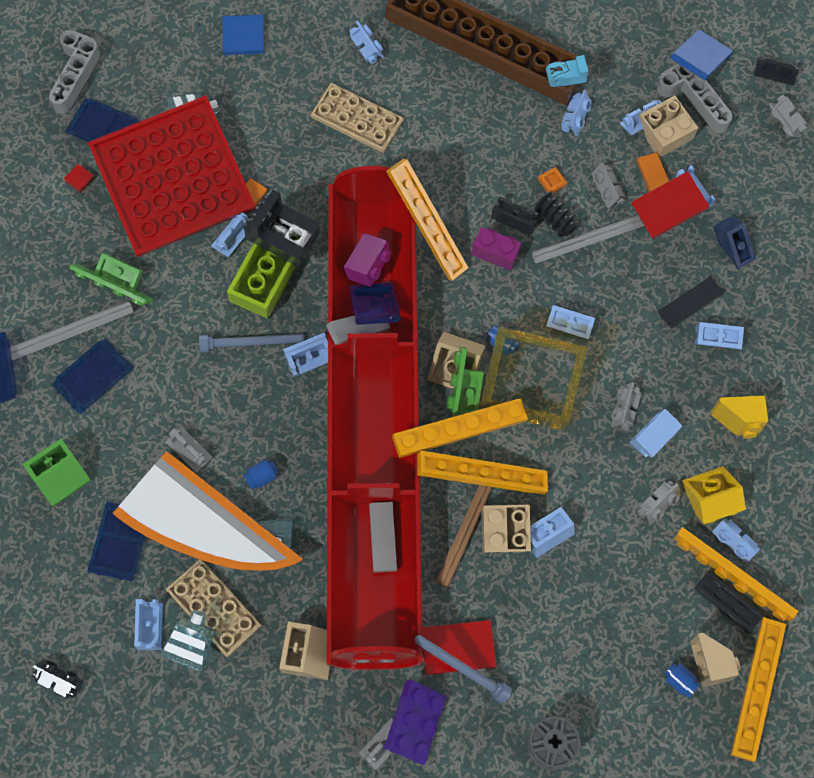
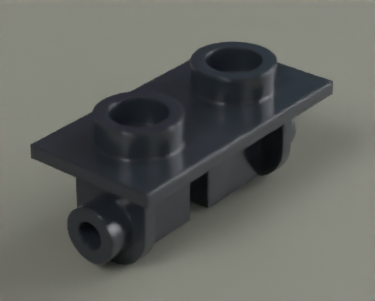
M764 56L763 58L758 57L753 75L794 86L800 68L796 67L795 64L779 63Z
M43 660L33 666L36 668L32 674L35 682L49 689L52 687L53 682H56L57 684L53 691L66 698H74L78 692L75 688L84 682L78 678L76 673L63 671L57 668L58 665L50 660Z

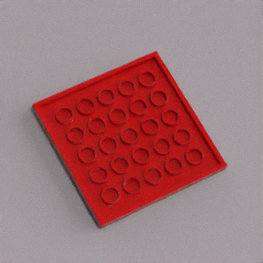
M206 95L88 142L137 258L256 208Z

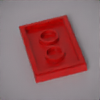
M688 171L631 202L632 207L652 239L709 209V204Z
M490 620L422 627V636L472 669L496 668ZM423 649L426 676L459 672Z

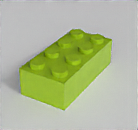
M294 236L291 238V240L296 241L299 240L301 237ZM253 243L227 290L229 302L268 319L296 266Z

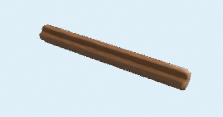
M479 485L437 577L438 584L449 586L479 520L481 506H485L492 487Z

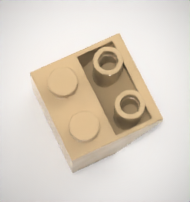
M676 96L661 102L639 115L647 142L655 153L657 152L659 158L693 140L698 130L697 125Z
M530 505L481 506L482 552L531 551Z
M288 622L279 668L281 673L328 680L330 666L326 664L327 630L312 625Z

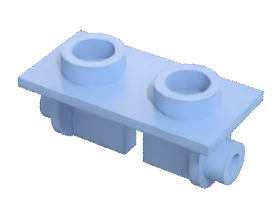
M356 21L359 27L350 30V37L358 48L365 44L360 49V52L366 62L373 64L377 61L378 56L384 59L385 57L381 52L384 49L377 40L374 41L372 39L373 32L366 24L363 26L360 22Z
M586 90L582 94L575 93L571 97L567 110L573 113L566 112L561 122V129L565 132L573 130L575 136H578L580 129L584 127L586 113L590 111L592 105Z
M653 100L651 103L643 106V111L637 109L630 114H626L620 125L631 135L643 130L639 115L660 104L661 101Z
M241 213L233 218L211 247L229 258L245 238L243 227L248 217Z
M725 518L712 533L728 546L738 558L747 563L760 548L757 547L758 544L747 534L741 537L739 533L742 530L731 519Z

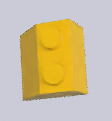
M765 396L719 398L711 411L712 416L736 436L743 435V438L746 439L757 437L768 423Z
M723 466L682 480L693 510L703 524L712 523L720 518L735 515L740 511L746 510L743 487Z

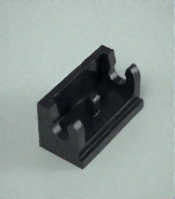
M499 196L497 205H494L492 209L491 219L530 235L539 218V213L535 211L534 214H531L503 202L504 198Z

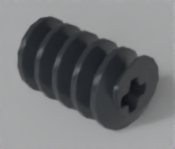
M550 191L539 199L534 211L540 213V217L546 219L548 225H552L553 231H558L557 235L559 237L568 236L579 227L582 221L579 219L574 222L576 214L568 216L570 208L562 210L565 203L562 201L556 204L559 197L554 196L551 198L550 196L553 191Z

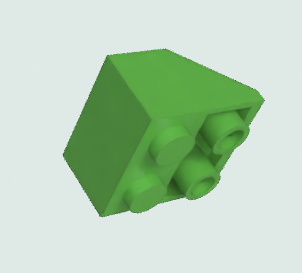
M59 439L22 464L53 507L91 481L62 439Z

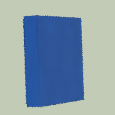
M263 15L222 16L223 55L265 54Z

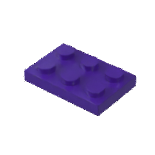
M406 679L384 749L415 763L425 765L447 696L413 680Z

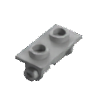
M782 95L777 99L778 103H769V106L772 108V115L782 122L785 133L792 137H801L800 133L808 128L806 126L807 122L799 112L791 115L796 107L789 97Z
M601 162L593 171L592 176L607 208L610 209L615 203L617 205L625 203V195L620 185H613L618 181L612 167Z
M634 382L623 385L618 390L617 405L611 415L613 419L611 427L622 425L621 429L626 431L633 427L636 412L630 410V407L637 409L641 397L640 388L634 387Z
M182 427L179 430L174 428L170 431L169 435L171 437L165 443L196 473L213 458Z
M671 481L663 482L653 492V495L658 499L654 500L649 496L639 506L638 514L643 518L647 516L650 526L655 521L662 519L665 511L671 505H676L680 500L681 492L678 483L674 485Z
M392 718L359 752L375 770L392 753L384 749L393 721Z

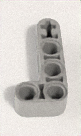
M72 30L64 31L60 35L65 54L71 57L49 94L54 110L61 114L71 109L100 58L96 41L91 37Z
M676 64L661 74L657 85L659 94L671 96L681 90L711 130L715 133L727 131L732 120V113L706 80L701 79L680 64Z

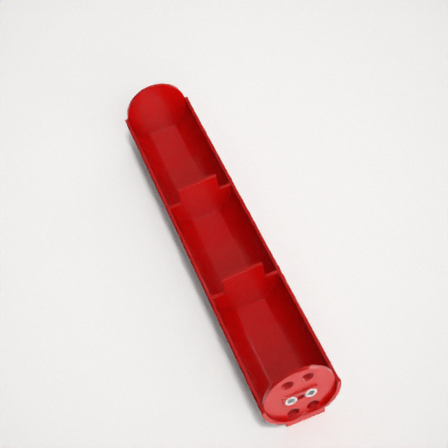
M383 166L351 168L338 174L334 178L333 184H328V323L382 309L390 326V329L383 333L347 334L348 342L335 345L328 330L326 664L335 668L352 670H399L415 667L423 663V648L414 641L416 636H422L420 476L417 475L418 453L399 458L392 438L395 433L419 427L416 222L386 172L390 168ZM364 233L387 240L391 251L389 261L384 264L379 278L374 281L371 287L349 280L344 269L346 262ZM393 502L396 572L373 573L369 503Z

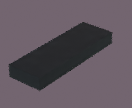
M710 276L660 309L658 313L667 325L673 329L721 297L724 292Z
M710 570L694 588L748 634L764 617L762 613Z

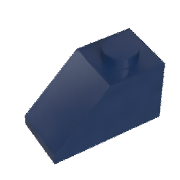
M730 216L713 226L719 245L737 269L756 259L745 222Z

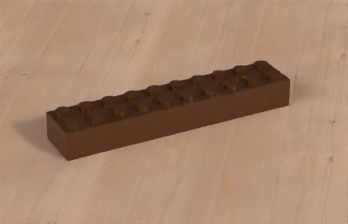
M389 0L385 5L386 20L566 106L579 84L550 86L546 73V67L549 64L575 60L577 55L460 0Z

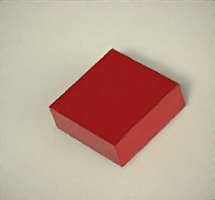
M79 164L64 177V181L79 193L95 179L94 175Z

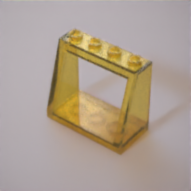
M498 326L480 407L487 408L503 403L491 400L504 341L508 340L576 356L562 415L558 416L524 408L528 423L541 425V421L550 423L549 428L562 430L563 426L568 427L588 347Z

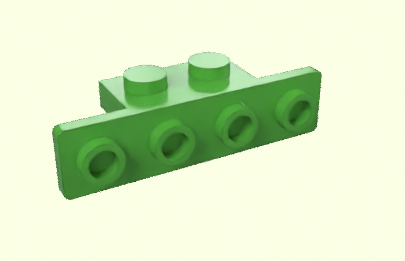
M107 253L101 254L95 271L80 264L70 265L69 269L75 271L76 276L83 279L88 277L94 280V284L99 287L106 288L107 286L112 288V292L122 297H125V295L129 296L135 304L144 306V304L153 302V298L136 291L143 270Z
M460 346L459 351H455L454 364H457L456 373L451 375L450 386H453V393L448 396L447 408L450 409L449 417H445V419L455 417L457 414L463 415L477 411L479 408L484 372L464 369L467 348Z

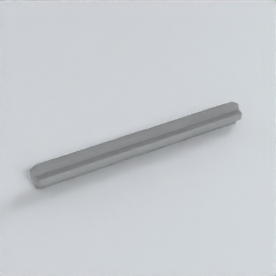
M638 215L535 250L532 252V258L535 263H539L644 225Z
M125 301L7 349L8 355L11 360L18 359L133 313V307L130 301Z

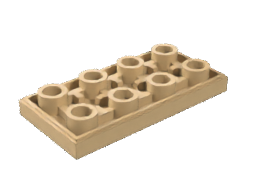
M330 83L311 113V118L382 153L385 152L404 121L403 117L333 83Z
M199 559L166 589L191 619L193 613L203 616L200 625H198L199 628L226 658L262 627L257 619L203 560Z

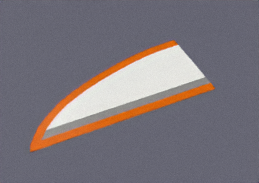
M167 451L113 512L117 518L146 537L171 549L216 565L238 570L264 571L281 569L295 565L303 560Z

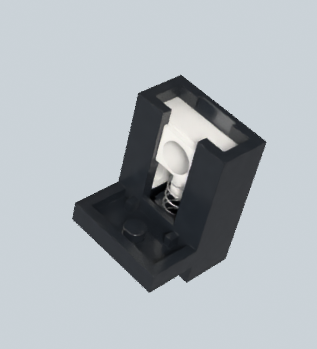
M272 190L269 196L266 195L257 204L255 213H253L251 218L247 219L243 227L247 240L297 267L321 233L320 223L282 204L281 194L275 190ZM294 236L301 237L299 240L296 241L291 240V238Z

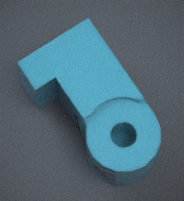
M581 55L577 56L575 60L549 64L546 67L549 85L556 87L587 82L588 68L585 56Z

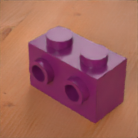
M481 227L473 244L472 256L512 271L520 252L521 242H518L514 237L500 235L493 229Z
M366 233L363 234L344 266L349 280L369 287L372 286L374 281L379 278L384 264L391 257L387 240Z

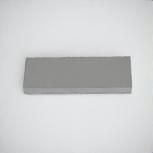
M382 309L332 321L326 325L335 345L348 342L347 334L383 333L390 329Z
M393 502L369 503L373 573L396 572Z

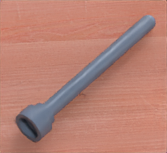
M303 334L213 339V337H208V335H199L200 353L213 350L214 347L300 343L305 341V336Z
M418 635L415 637L414 641L417 645L488 689L492 698L497 702L503 704L510 697L512 688L505 683H494L423 636Z

